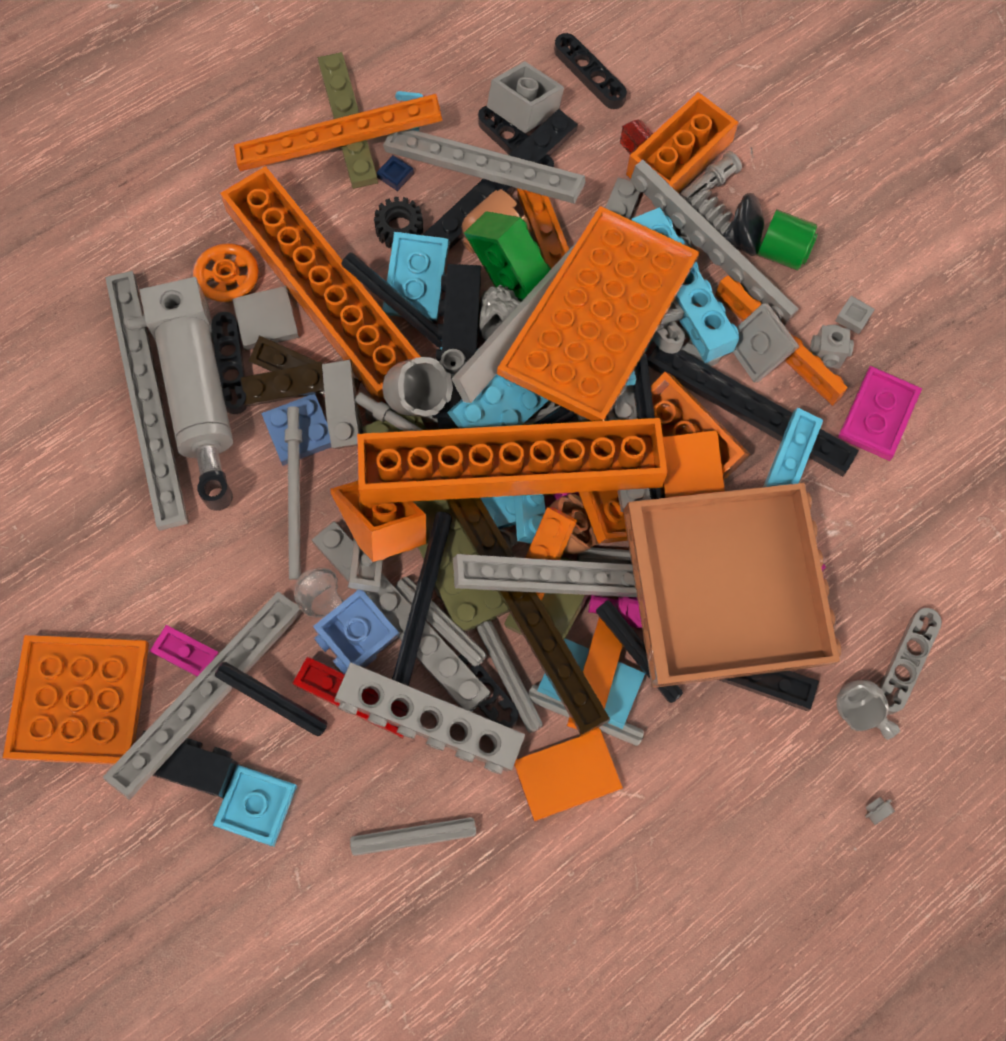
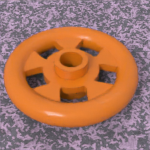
M230 243L215 245L204 251L198 257L193 269V277L197 278L204 296L218 302H230L234 298L247 295L255 286L259 274L258 264L252 253L240 245ZM226 254L235 255V261L225 259ZM211 260L216 262L212 271L206 269L207 264ZM247 266V275L240 276L239 267ZM212 278L218 283L214 288L207 284ZM235 282L238 283L239 286L237 288L227 291L226 286L232 285Z

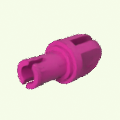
M591 595L588 613H596V609L602 603L609 600L631 627L642 628L637 597H618L617 600Z

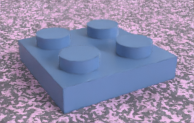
M315 394L261 413L282 466L288 464V443H285V429H288V407L299 408V429L302 430V443H299L300 459L331 448L328 424Z

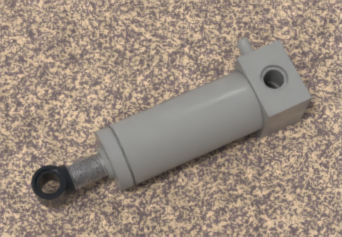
M196 277L139 289L144 316L128 319L126 321L129 330L148 327L157 345L178 453L185 457L197 458L200 471L197 491L209 509L221 511L231 504L233 493L227 484L225 473L221 469L219 454L232 446L233 438L211 338H213L212 320L208 303ZM213 489H222L218 495L209 496Z

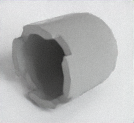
M425 356L399 362L390 368L384 377L382 389L387 404L397 413L407 416L426 417L438 414L446 402L451 400L453 385L450 373H446L443 366L439 364V361Z

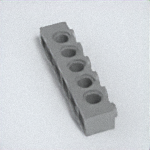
M351 662L334 700L340 703L338 708L353 715H356L357 711L369 715L368 721L382 727H385L386 723L398 727L397 733L411 739H414L416 735L428 739L426 742L428 746L441 751L448 747L457 751L456 757L473 763L474 759L485 763V769L500 775L503 770L507 772L513 769L525 734ZM366 689L375 690L379 696L378 702L374 705L364 703L361 697L362 692ZM394 701H402L406 704L408 711L405 716L397 717L392 713L391 704ZM429 712L435 716L436 725L433 729H426L422 726L420 722L422 713ZM453 724L463 727L465 736L462 741H456L450 736L449 731ZM482 736H488L493 741V749L490 753L483 752L479 747V739Z

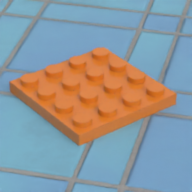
M24 635L3 759L115 765L136 741L149 643L144 640Z

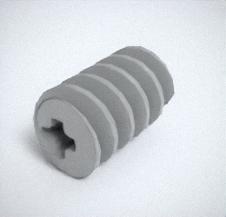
M710 189L692 197L688 203L723 236L731 224L729 220L733 213L730 211L723 215L722 213L726 208L724 204L715 207L719 201L718 197L708 200L712 194Z

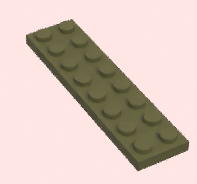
M396 412V414L426 430L421 417L407 416ZM380 420L362 427L363 433L402 432V430L389 422H381ZM445 500L413 501L426 514V544L418 547L423 560L436 513L446 512L451 514L452 517L435 586L453 622L464 632H467L486 621H491L508 613L509 610L497 590L459 589L454 587L453 558L457 554H477Z

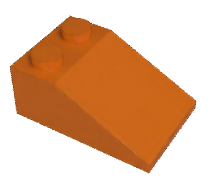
M358 480L330 489L331 495L359 548L372 562L384 560L387 557L410 551L426 544V514L413 501L362 504Z

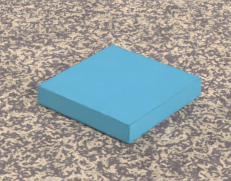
M237 765L213 826L274 847L297 785Z

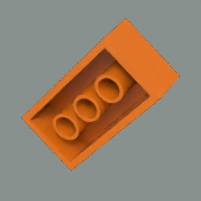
M697 92L629 156L626 175L631 178L635 165L644 160L679 194L733 142L739 122L701 93Z

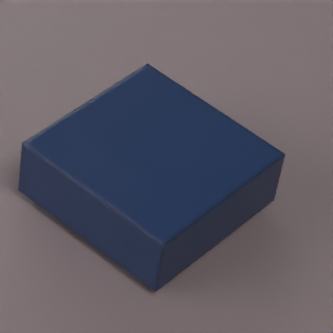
M392 155L376 174L378 179L398 191L414 174L411 166Z

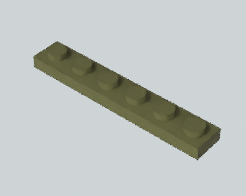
M343 53L317 57L333 119L359 113ZM367 140L341 146L352 189L378 184Z

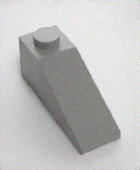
M351 360L322 364L326 417L331 447L333 449L358 446L357 434L364 433L359 404L355 402L357 392Z

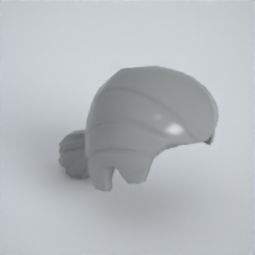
M856 680L847 683L841 688L837 694V710L851 729L866 731L877 727L887 740L900 732L898 725L887 718L889 711L888 702L877 684L869 680Z

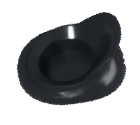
M747 193L742 197L741 202L737 206L734 220L723 235L738 251L742 249L751 256H755L759 252L764 229L763 210L759 199L753 193Z

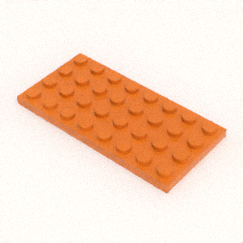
M600 206L497 368V375L591 421H605L694 266L700 252Z

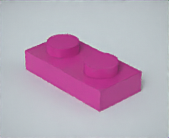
M165 625L150 650L152 654L196 677L219 654L218 651L168 625Z

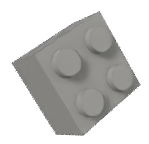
M524 61L492 79L487 107L519 130L527 133L545 122L559 109L564 87Z

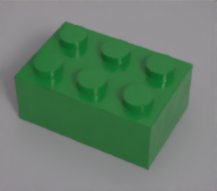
M486 211L464 232L495 287H498V285L508 287L509 290L514 291L515 296L520 302L527 297L551 270L540 254V247L530 236L528 225L521 217Z

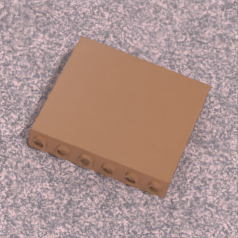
M805 483L627 503L623 513L652 688L829 666L840 662L841 645L839 640L835 638L833 628L835 625V615L833 610L829 608L827 598L829 595V585L827 580L823 578L821 568L823 566V555L821 550L817 548V525L811 518L812 500L810 493L806 492Z

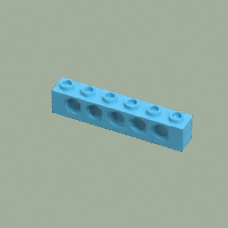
M660 207L631 219L685 245L684 240L675 233L670 217L665 216ZM695 262L684 281L689 285L683 284L675 299L684 311L682 319L679 320L686 329L689 338L697 348L704 363H708L713 359L733 352L739 340V332L737 327L730 323L726 317L723 304L720 301L717 302L712 294L710 283L708 280L703 279L699 272L698 264ZM707 326H713L715 329H710Z

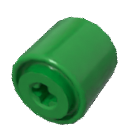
M776 209L757 256L798 271L802 264L805 265L818 235V233H815L817 224Z

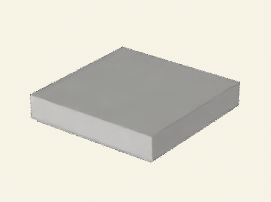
M286 286L232 299L245 350L255 347L259 335L275 343L299 338Z
M763 303L737 326L739 340L733 353L755 383L761 381L797 350L799 345L770 305Z

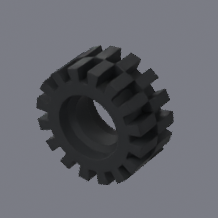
M394 197L395 202H391L390 198L385 200L386 206L381 203L378 206L379 210L376 209L374 217L376 235L382 244L385 242L386 247L390 248L393 244L394 232L416 235L423 233L421 209L419 206L416 207V202L413 200L408 204V198L403 197V201H399V197ZM396 218H404L409 221V225L402 229H394L389 226V222Z

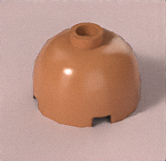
M569 494L562 496L549 506L577 520L563 551L564 554H579L598 543L581 497Z

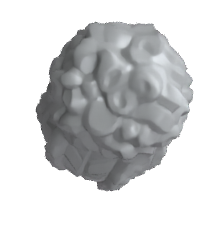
M498 285V287L492 286L488 291L483 292L479 310L478 333L479 337H483L485 341L521 303L513 290Z

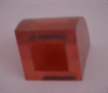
M633 120L622 126L620 144L631 155L653 132L642 120Z

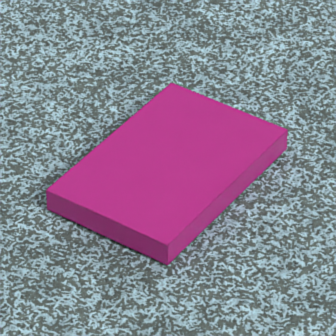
M869 366L837 438L890 461L896 452L922 388Z

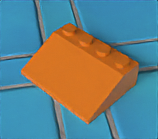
M665 371L651 385L654 417L661 420L663 437L717 430L723 480L751 455L673 375Z

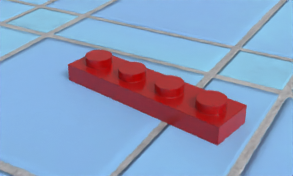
M307 656L292 684L339 707L340 703L334 700L345 674ZM366 689L361 694L363 702L368 705H374L379 700L378 693L373 689ZM394 701L391 704V711L395 716L403 717L407 714L408 709L405 703ZM357 711L355 716L393 735L404 738L403 735L397 733L398 727L386 723L385 727L376 725L368 721L369 715Z

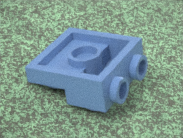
M357 590L313 626L318 634L314 637L315 641L324 652L330 649L335 654L336 658L333 662L343 674H346L350 662L363 668L367 667L377 658L376 655L400 636L396 628L363 590Z

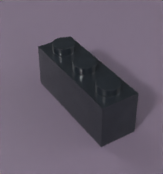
M186 738L152 776L224 799L238 762L231 758L232 753L214 747L213 751L210 752L201 749L203 743Z

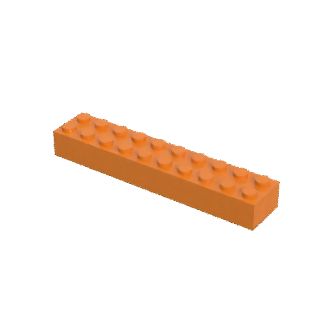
M266 166L221 192L220 195L226 212L341 358L343 360H351L353 373L362 381L361 383L374 400L378 403L381 401L386 403L382 386L384 377L389 369L399 362L421 356L360 281L342 266V259Z
M660 418L357 434L358 482L362 504L662 488L667 475Z

